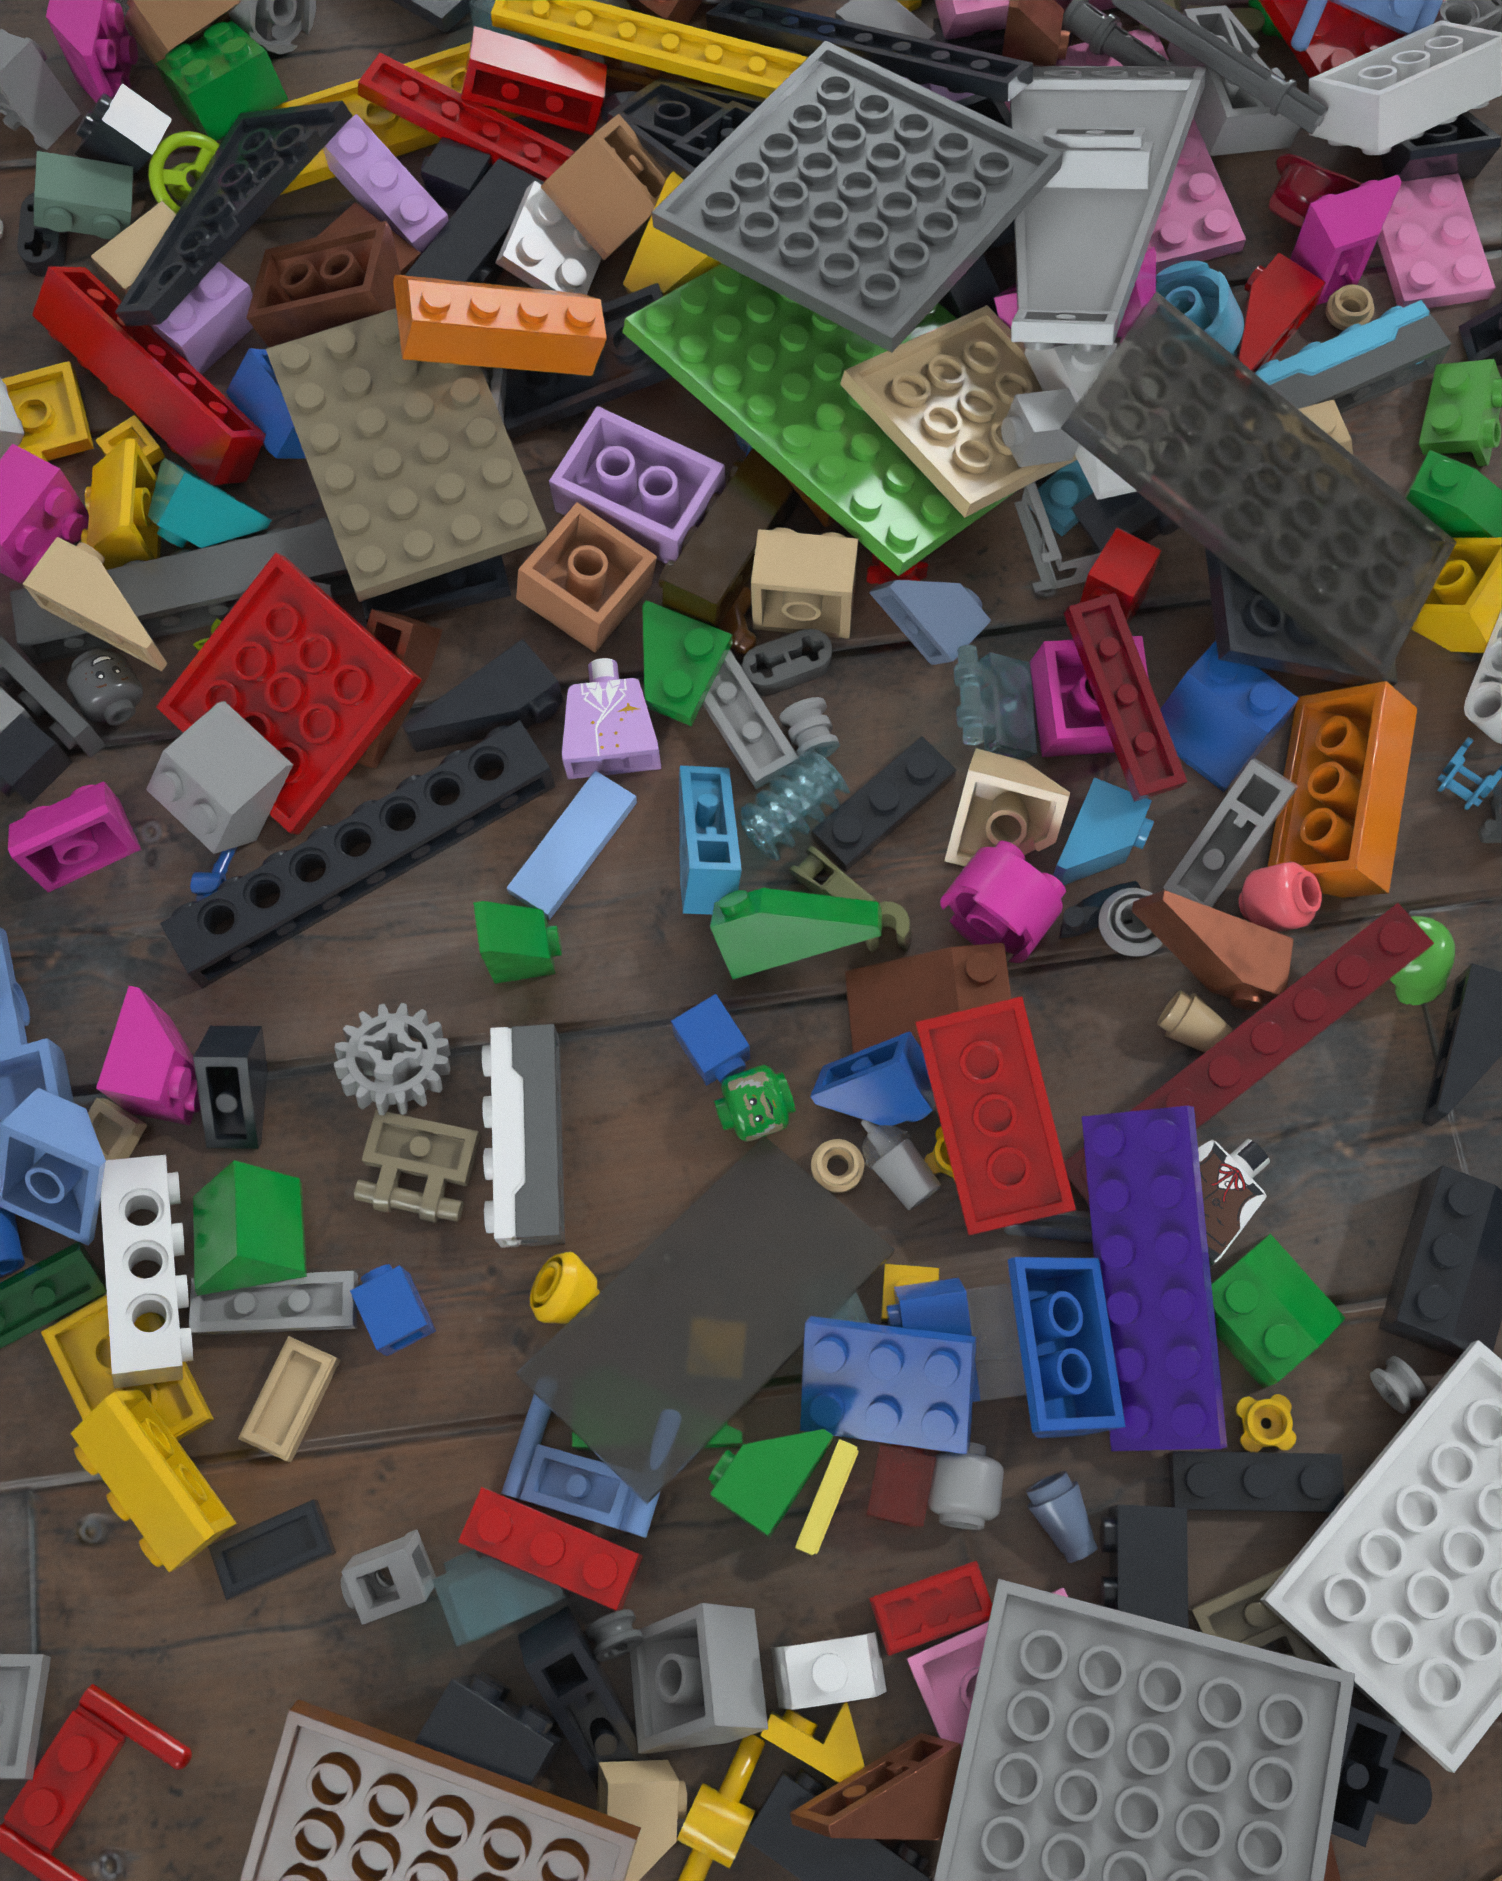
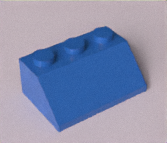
M1013 1257L1007 1259L1032 1433L1037 1438L1075 1437L1124 1428L1125 1420L1099 1258Z

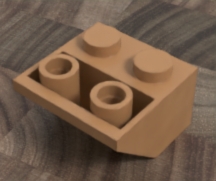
M617 114L566 160L541 185V188L602 259L606 260L650 220L651 212L655 208L669 175L643 148L636 133L621 115Z

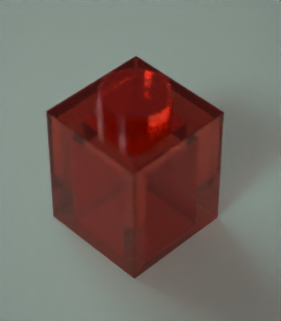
M891 1444V1447L880 1445L877 1452L865 1517L921 1529L924 1526L936 1457L924 1455L925 1448Z

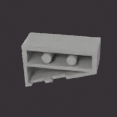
M1226 5L1184 9L1183 14L1270 70L1257 54L1260 47ZM1172 43L1169 44L1167 52L1173 64L1177 66H1206ZM1207 67L1205 88L1195 111L1194 120L1210 156L1290 148L1301 128L1281 114L1271 115L1270 107ZM1277 67L1270 70L1282 79H1285V76Z

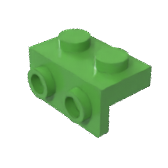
M1494 359L1436 365L1419 440V446L1423 455H1427L1429 450L1439 454L1472 452L1478 466L1489 465L1492 448H1497L1501 439L1499 414L1502 408V378Z

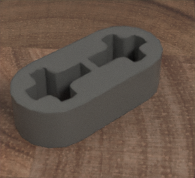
M801 630L749 650L744 656L742 670L758 695H773L826 674L832 662V644L828 636L820 630ZM810 646L813 652H818V660L811 662L807 656H802V648ZM765 663L768 669L772 668V677L764 678L761 672L757 673L756 665Z

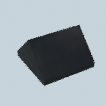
M1469 111L1458 115L1454 122L1432 127L1424 131L1422 137L1400 142L1392 146L1388 153L1382 154L1381 159L1385 179L1398 175L1403 182L1459 173L1461 180L1476 178L1501 147L1502 137Z

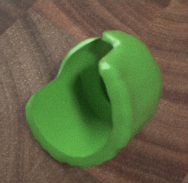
M1412 916L1411 918L1434 942V945L1390 979V981L1395 985V993L1401 1003L1421 1005L1431 1002L1446 989L1447 979L1450 976L1455 960V943L1451 933L1442 923L1433 918Z

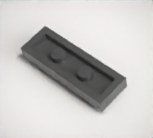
M0 635V656L3 665L0 668V680L7 687L16 682L24 690L17 697L38 719L46 713L54 721L48 728L69 750L77 744L90 758L105 746L104 742L92 727Z

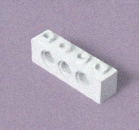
M166 1155L106 1160L100 1197L114 1388L183 1380L182 1362L193 1361L191 1327L181 1329L179 1327L178 1309L188 1308L189 1299L187 1275L175 1276L174 1256L185 1255L182 1223L171 1224L170 1205L180 1204L178 1172L167 1173ZM139 1209H148L157 1215L152 1223L145 1226H137L127 1220L131 1213ZM143 1260H151L161 1266V1270L151 1278H138L131 1273L132 1267ZM154 1312L163 1316L166 1321L160 1329L154 1332H143L134 1325L137 1318L144 1313Z

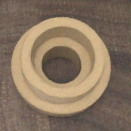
M1354 284L1343 286L1334 292L1326 305L1328 320L1333 326L1343 331L1354 324L1365 325L1369 323L1374 314L1371 294L1364 287Z
M833 1139L824 1142L816 1149L811 1160V1172L816 1183L824 1190L832 1193H844L857 1186L862 1179L864 1159L860 1150L851 1142ZM833 1159H841L847 1164L848 1170L843 1175L835 1176L828 1171L827 1165Z

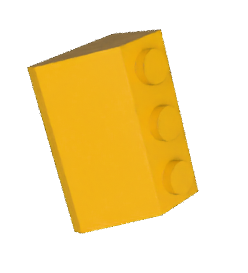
M141 1389L112 1392L70 1433L78 1443V1446L74 1448L78 1461L88 1473L93 1476L99 1473L111 1490L106 1494L110 1506L122 1520L128 1521L131 1519L143 1535V1538L139 1540L140 1547L146 1557L156 1567L159 1568L164 1565L168 1572H171L183 1566L237 1524L180 1443L171 1434L169 1428Z

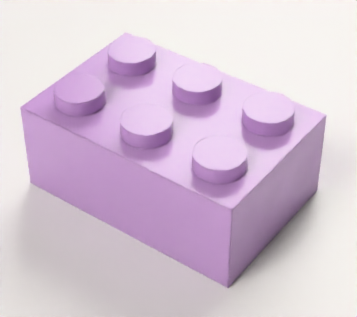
M598 406L549 480L556 512L565 516L578 502L657 556V560L665 564L669 560L676 561L682 553L684 539L693 525L697 527L701 525L705 519L707 505L715 492L722 493L726 488L724 464Z

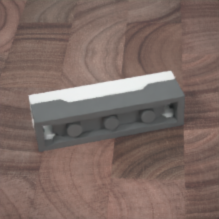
M554 1024L490 1028L491 1045L482 1046L483 1074L485 1077L491 1076L492 1096L483 1097L485 1128H492V1148H485L483 1154L485 1179L493 1180V1200L485 1201L484 1205L486 1233H494V1239L501 1248L519 1247V1245L565 1244L559 1035Z

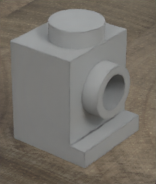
M417 1529L408 1532L402 1538L352 1556L341 1571L343 1575L341 1577L343 1597L351 1609L356 1608L362 1625L426 1602L438 1581ZM388 1567L393 1580L386 1579L380 1569Z

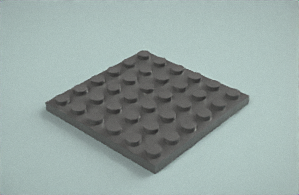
M824 41L651 212L653 227L892 353L1061 169L1063 153L830 42Z

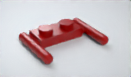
M95 1684L90 1685L82 1695L77 1709L71 1712L33 1773V1780L26 1782L4 1816L5 1820L0 1825V1852L42 1881H89L54 1857L52 1853L60 1846L126 1742V1736L176 1770H181L189 1764L192 1758L191 1749Z

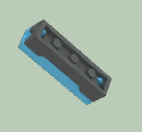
M1422 300L1404 308L1402 306H1395L1372 322L1365 325L1359 323L1351 325L1333 339L1323 343L1318 341L1312 342L1294 356L1282 361L1275 359L1265 363L1255 372L1246 400L1253 411H1256L1255 414L1258 419L1333 399L1341 414L1434 373L1436 365L1442 363L1452 343L1432 314L1429 315L1430 311Z

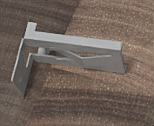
M1033 482L1025 486L1022 501L1014 502L1041 579V582L1032 584L1035 593L1086 582L1089 571L1101 553L1062 562V556L1036 483ZM1030 508L1032 509V511L1038 519L1040 528L1042 530V538L1040 536L1039 530L1037 528ZM1055 561L1059 571L1070 568L1077 569L1072 577L1056 580L1050 562Z

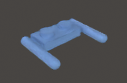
M1328 0L1307 1L1291 40L1293 49L1305 51L1308 48ZM1329 0L1397 33L1405 35L1433 24L1443 0Z
M541 1378L537 1383L501 1494L646 1538L682 1423L680 1414L673 1410H666L661 1413L643 1472L639 1474L631 1470L540 1445L559 1389L557 1381L553 1378Z

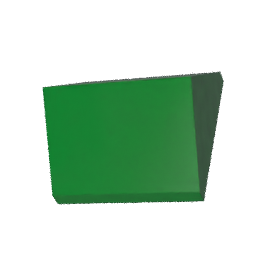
M234 1160L193 1196L194 1280L197 1296L307 1277L303 1197L300 1178Z

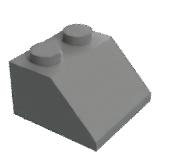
M224 701L213 706L163 751L146 790L215 854L257 840L293 764Z
M701 1603L639 1629L644 1637L643 1642L630 1651L638 1753L650 1754L730 1743L768 1729L754 1609Z

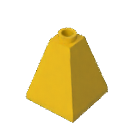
M674 171L667 177L655 208L684 181ZM651 215L623 285L628 294L658 283L665 296L721 263L654 228Z

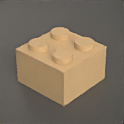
M788 528L758 529L751 578L753 629L785 633L816 629L828 637L849 639L856 584L858 539L847 538L842 534L833 532L813 535L797 533Z

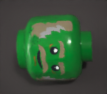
M761 1065L725 1078L721 1085L723 1098L714 1100L723 1131L734 1128L738 1138L745 1142L784 1130L789 1124V1114L796 1112L794 1100L784 1073L775 1074L766 1065Z

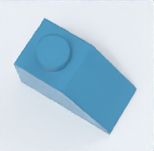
M1094 777L1053 876L1059 879L1063 885L1125 863L1133 846L1143 849L1154 824L1153 820L1145 818L1152 800L1145 798L1134 802L1130 791Z

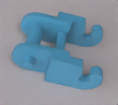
M1469 736L1443 769V772L1448 774V776L1446 777L1441 773L1437 779L1442 783L1437 791L1442 792L1447 788L1467 801L1464 806L1465 810H1468L1472 804L1478 807L1482 802L1478 796L1485 798L1502 777V765L1493 776L1487 775L1484 779L1463 766L1465 762L1463 754L1474 741ZM1457 772L1479 785L1474 793L1452 779Z

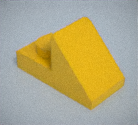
M842 1702L823 1740L814 1736L818 1727L816 1723L791 1709H787L783 1717L772 1711L767 1720L768 1729L762 1731L760 1735L837 1782L843 1781L865 1767L847 1702Z

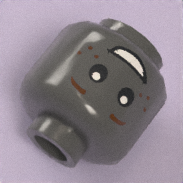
M98 648L87 651L74 660L71 666L72 670L67 678L69 691L85 718L93 722H108L110 725H117L129 720L135 714V707L143 697V689L131 665L123 655Z

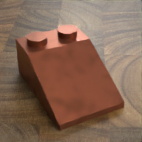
M1004 943L949 947L845 971L853 1054L909 1031L922 1048L916 1026L917 1021L1011 999Z

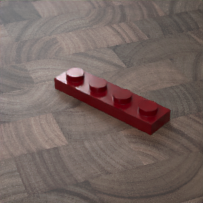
M1116 593L1068 606L1063 613L1134 802L1181 788L1188 781Z

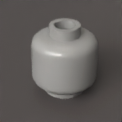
M970 1442L967 1454L942 1452L934 1456L930 1468L927 1505L930 1510L940 1515L939 1523L961 1529H984L985 1521L994 1519L1000 1512L1004 1475L1002 1465L995 1459L986 1456V1446Z

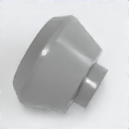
M1126 888L1113 893L1104 902L1099 913L1098 925L1103 939L1112 949L1123 955L1138 957L1151 954L1162 946L1163 943L1132 912L1133 901L1153 893L1139 888Z

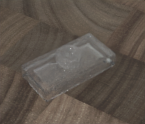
M1011 1283L965 1289L967 1292L972 1336L976 1337L975 1362L980 1401L1027 1395Z

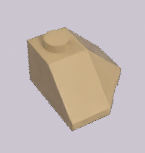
M976 748L968 769L945 861L965 867L978 849L982 847H995L1001 840L1012 843L1024 855L1034 850L1039 852L1057 841L1070 792L1025 761Z

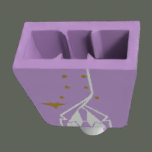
M602 658L588 664L590 683L574 684L568 688L562 746V760L567 778L590 777L595 770L602 775H613L661 769L658 742L639 680L635 678L619 679L618 664L613 659Z

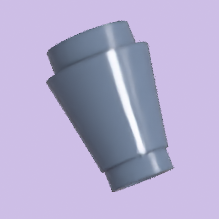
M1066 1471L1047 1476L1026 1490L1031 1501L1027 1506L1060 1552L1064 1554L1068 1563L1081 1560L1098 1549L1093 1538L1094 1535L1077 1481L1071 1482Z

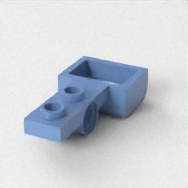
M1 927L0 1123L37 1088L74 1103L66 1060L62 1049L48 1038L27 1043L25 1026H28L30 1023L29 1007L22 988L15 980L7 933Z

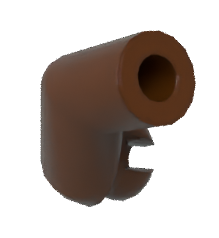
M745 586L717 628L732 634L733 644L730 649H733L740 656L746 655L756 645V636L748 630V625L744 618L752 606L751 590Z

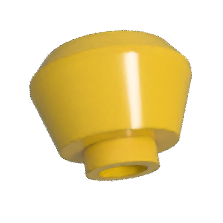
M573 1252L552 1256L540 1269L531 1289L530 1306L536 1319L543 1323L575 1324L582 1318H588L596 1309L600 1299L597 1278Z

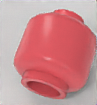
M1295 862L1282 863L1252 871L1246 877L1242 892L1239 895V908L1243 917L1251 923L1277 933L1308 926L1314 919L1316 911H1318L1322 902V892L1317 878L1313 873L1306 871L1304 867Z

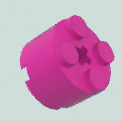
M1001 840L995 847H982L977 850L942 896L940 904L943 910L948 905L955 913L949 920L950 923L969 942L974 945L1004 943L1005 952L1013 954L1008 962L1022 963L1029 957L1062 912L1063 904L1061 898L1066 893V889L1059 879L1051 874L1039 872L1035 867L1026 862L1024 854L1018 847L1010 842Z

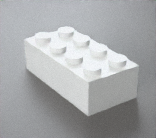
M1440 20L1310 78L1309 96L1326 106L1328 111L1321 125L1317 126L1313 134L1309 133V135L1326 139L1328 144L1332 146L1349 145L1362 149V152L1366 155H1382L1388 153L1392 146L1400 142L1422 137L1424 131L1432 127L1454 122L1457 116L1464 112L1486 107L1490 100L1502 95V32Z

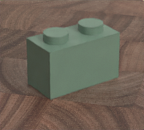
M37 151L34 226L49 228L57 232L70 231L96 235L103 239H113L130 226L133 166Z

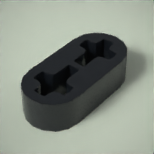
M34 193L25 198L21 205L17 248L18 254L30 273L45 277L48 267L64 266L68 231L57 232L49 228L34 226ZM45 243L48 249L42 251V244Z

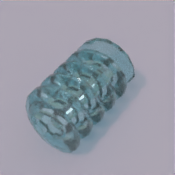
M808 750L801 754L799 758L800 765L794 763L789 765L785 769V778L778 776L770 782L771 791L762 790L758 792L755 798L756 804L747 803L741 808L742 820H740V824L745 834L763 854L775 862L781 859L775 845L778 841L790 849L794 848L796 843L790 833L793 828L804 836L808 835L811 831L805 817L810 816L818 822H823L825 815L819 805L823 802L830 808L837 809L840 804L834 791L839 790L845 794L850 793L841 774L825 757L816 752Z

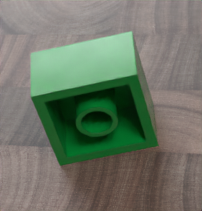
M232 20L228 23L221 22L212 25L205 31L203 37L189 45H178L166 53V58L155 63L179 112L199 132L215 141L227 135L240 113L270 110L289 100L266 50Z

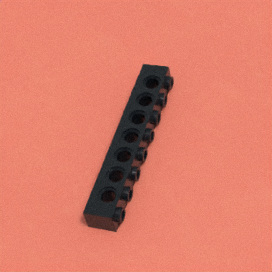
M520 720L510 726H499L490 731L482 742L466 751L458 750L447 755L441 761L440 766L424 775H413L406 778L397 786L395 791L378 801L369 800L360 804L354 809L351 816L339 823L325 825L316 829L308 836L307 841L293 849L273 853L264 860L261 867L245 876H234L219 885L215 893L199 902L192 901L181 905L172 913L169 919L161 922L160 925L188 975L203 989L555 788L551 769ZM497 768L503 770V773L495 780L486 781L481 779L482 775L490 769ZM445 794H459L458 799L451 805L441 806L437 804L439 799ZM401 819H415L414 824L409 829L404 831L393 830L396 823ZM357 844H371L368 851L363 855L357 857L349 856L350 851ZM316 868H326L324 875L319 880L305 882V878L310 871ZM280 893V898L276 904L269 908H260L262 900L267 895ZM229 918L235 919L229 931L223 934H215L216 927L220 922Z

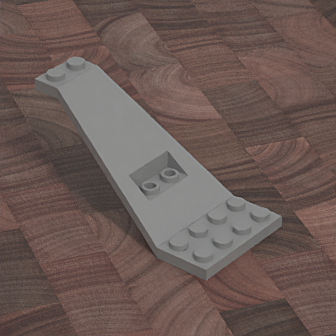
M1033 66V82L1010 100L1011 129L1063 154L1061 169L1014 219L1017 313L1012 320L1011 342H1024V347L1030 350L1054 348V343L1074 344L1075 350L1083 352H1097L1104 350L1105 345H1113L1195 111L1205 88L1207 66Z

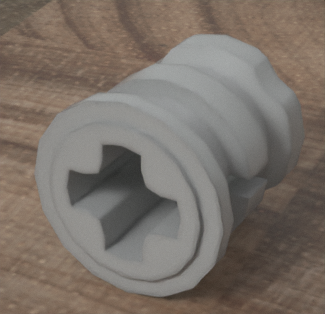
M811 697L798 701L787 707L779 716L783 726L791 727L788 735L791 743L799 747L796 754L801 763L816 762L827 758L840 747L837 736L830 734L833 726L829 717L822 714L825 712L827 705L825 700L820 697Z

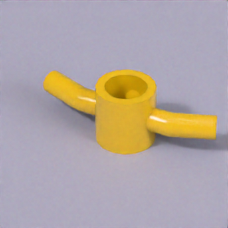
M750 1735L742 1738L719 1791L702 1783L677 1837V1841L692 1848L678 1881H704L713 1860L727 1868L731 1867L755 1813V1810L740 1803V1800L765 1746V1742L759 1737Z

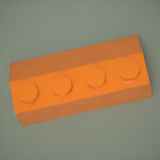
M405 275L394 276L393 284L401 354L404 360L593 375L607 339L601 299L580 293Z
M1387 681L1300 696L1295 706L1283 777L1299 787L1276 819L1268 867L1295 862L1304 867L1306 871L1313 873L1319 882L1323 894L1342 898L1389 894L1417 707Z

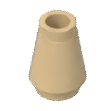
M1179 990L1170 999L1157 1022L1158 1026L1166 1030V1037L1204 1053L1233 1031L1232 1027L1196 993H1192L1189 996L1182 990Z

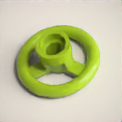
M192 131L174 133L161 141L152 155L149 164L150 187L157 203L163 201L177 214L181 207L170 198L165 185H167L169 192L174 198L185 202L193 189L187 183V173L193 175L197 183L220 144L204 134ZM183 146L201 148L194 162L181 163L170 170L163 169L166 159L174 150Z

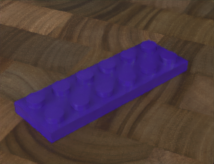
M1180 1106L1082 1116L1094 1258H1099L1125 1420L1124 1428L1109 1430L1111 1451L1227 1447L1194 1107Z

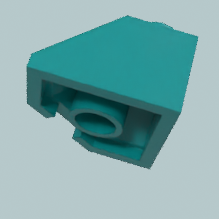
M166 458L162 461L147 516L160 526L156 533L160 537L181 548H184L187 541L200 548H204L268 528L272 520L260 511L242 501L235 500L233 496L222 489L202 480L199 476Z

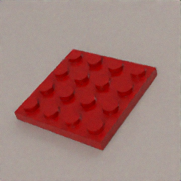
M275 552L156 708L184 733L213 706L225 701L293 764L269 814L289 833L299 835L422 679L290 560Z

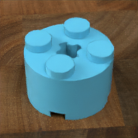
M1201 261L1180 262L1162 270L1156 275L1155 314L1145 323H1142L1143 330L1140 331L1158 365L1168 376L1194 362L1207 361L1212 369L1229 365L1237 356V346L1244 330V318L1225 276L1220 271L1217 272L1209 268L1208 263Z

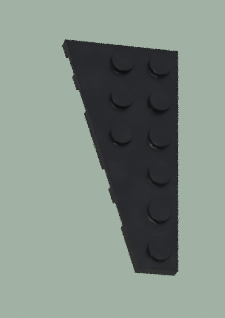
M343 101L239 114L115 311L126 326L158 325L169 317L171 312L253 223L265 213L267 208L353 116Z

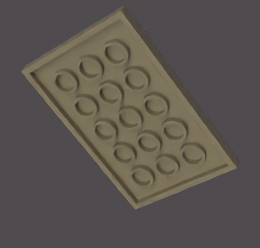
M396 308L266 349L359 602L543 541L547 537L546 527L481 367L402 359Z

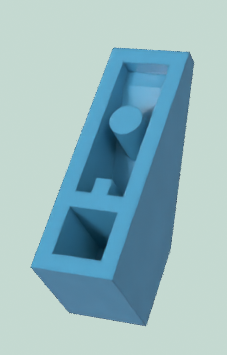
M680 766L679 865L683 914H712L714 902L719 901L726 894L739 889L742 869L729 768Z

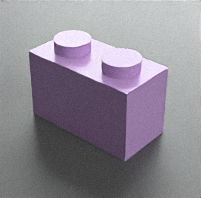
M218 261L171 312L169 317L161 324L152 325V327L163 340L202 375L253 328L246 319L253 295L246 282Z

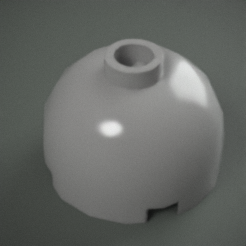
M240 0L241 2L229 13L230 19L265 50L284 54L292 52L298 47V45L290 43L301 30L308 35L312 29L316 13V0Z

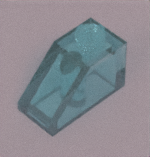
M475 1550L445 1562L443 1565L446 1574L432 1579L457 1647L466 1646L570 1599L567 1589L491 1556H483L478 1559Z

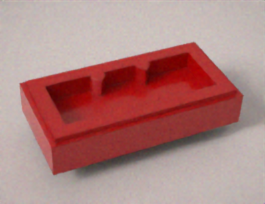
M977 1561L868 1598L888 1656L990 1620L992 1602Z

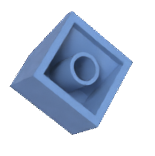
M37 1088L0 1123V1207L89 1246L95 1237L106 1160L86 1108Z

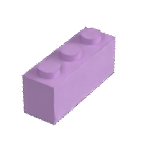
M356 114L324 146L323 151L329 170L355 199L379 221H387L393 232L422 254L449 221L448 214Z

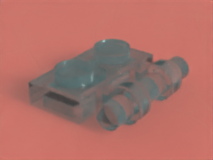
M960 646L957 649L958 664L954 666L953 671L954 683L960 687L961 705L956 708L957 725L963 731V743L966 745H979L983 742L984 733L985 751L1021 760H1026L1037 754L1029 662L991 652L978 660L976 646Z

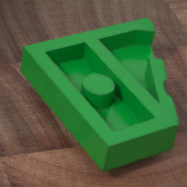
M645 600L643 604L644 688L647 708L692 726L733 644L732 634Z

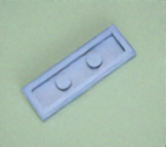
M595 770L507 886L508 893L530 908L542 909L545 917L550 920L637 804L636 796Z

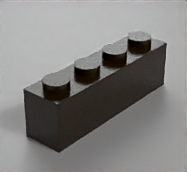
M754 448L751 449L744 461L738 459L734 463L728 476L726 488L722 493L715 492L705 511V519L699 527L693 525L690 528L682 545V553L676 561L669 560L659 579V587L663 588L662 607L715 628L719 627L752 576L758 529L773 530L775 528H783L802 499L785 476Z

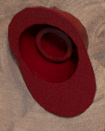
M1289 153L1281 154L1276 160V167L1281 177L1270 198L1269 209L1290 224L1302 228L1311 203L1328 194L1337 195L1356 189L1362 183L1321 168L1301 156Z

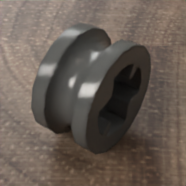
M624 1609L610 1613L588 1626L586 1629L588 1640L597 1643L596 1648L593 1650L597 1661H607L622 1656L643 1642L642 1632L638 1629L634 1630L632 1627L636 1620L633 1610Z

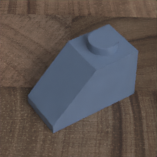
M893 580L876 585L869 592L931 665L954 661L991 622V619L982 610V602L972 590L963 587L961 583Z

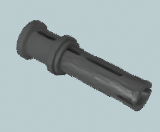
M1072 0L1063 14L1061 30L1070 31L1090 45L1089 51L1095 55L1107 54L1123 66H1177L1121 28L1122 23L1118 16L1113 13L1107 16L1091 5L1089 0Z

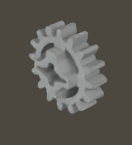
M401 1003L396 1013L389 1014L385 1004H380L377 1017L371 1018L364 1011L359 1013L361 1022L359 1028L345 1025L343 1031L347 1042L335 1043L334 1048L338 1061L334 1062V1067L338 1079H342L341 1084L345 1095L351 1096L356 1094L357 1103L361 1109L366 1108L374 1101L376 1102L379 1115H385L389 1105L397 1104L399 1112L403 1115L407 1114V1102L413 1099L422 1107L427 1105L425 1095L427 1089L433 1092H441L443 1088L439 1075L450 1074V1064L447 1056L451 1055L448 1039L443 1038L441 1024L438 1021L429 1024L425 1010L421 1009L412 1017L408 1014L407 1004ZM410 1036L415 1037L420 1042L412 1041L410 1039ZM358 1068L363 1069L364 1075L374 1076L375 1082H372L365 1076H363V1074L359 1071Z

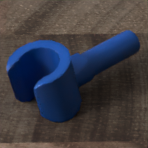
M238 847L222 851L213 865L212 873L194 872L190 889L192 893L197 894V902L215 893L219 885L226 881L227 868Z

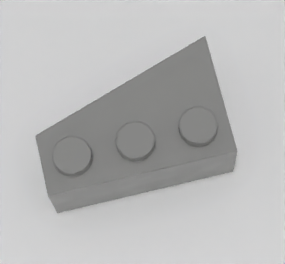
M0 29V112L6 115L2 120L6 126L14 131L21 125L27 128L34 136L35 143L47 150L81 113L46 64L47 56L42 48L28 37L24 39Z

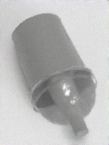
M866 1120L861 1122L868 1132L862 1144L866 1166L869 1170L873 1169L908 1211L916 1208L941 1188L942 1184L912 1143V1137L908 1131H903L895 1125H879L877 1127L874 1123Z

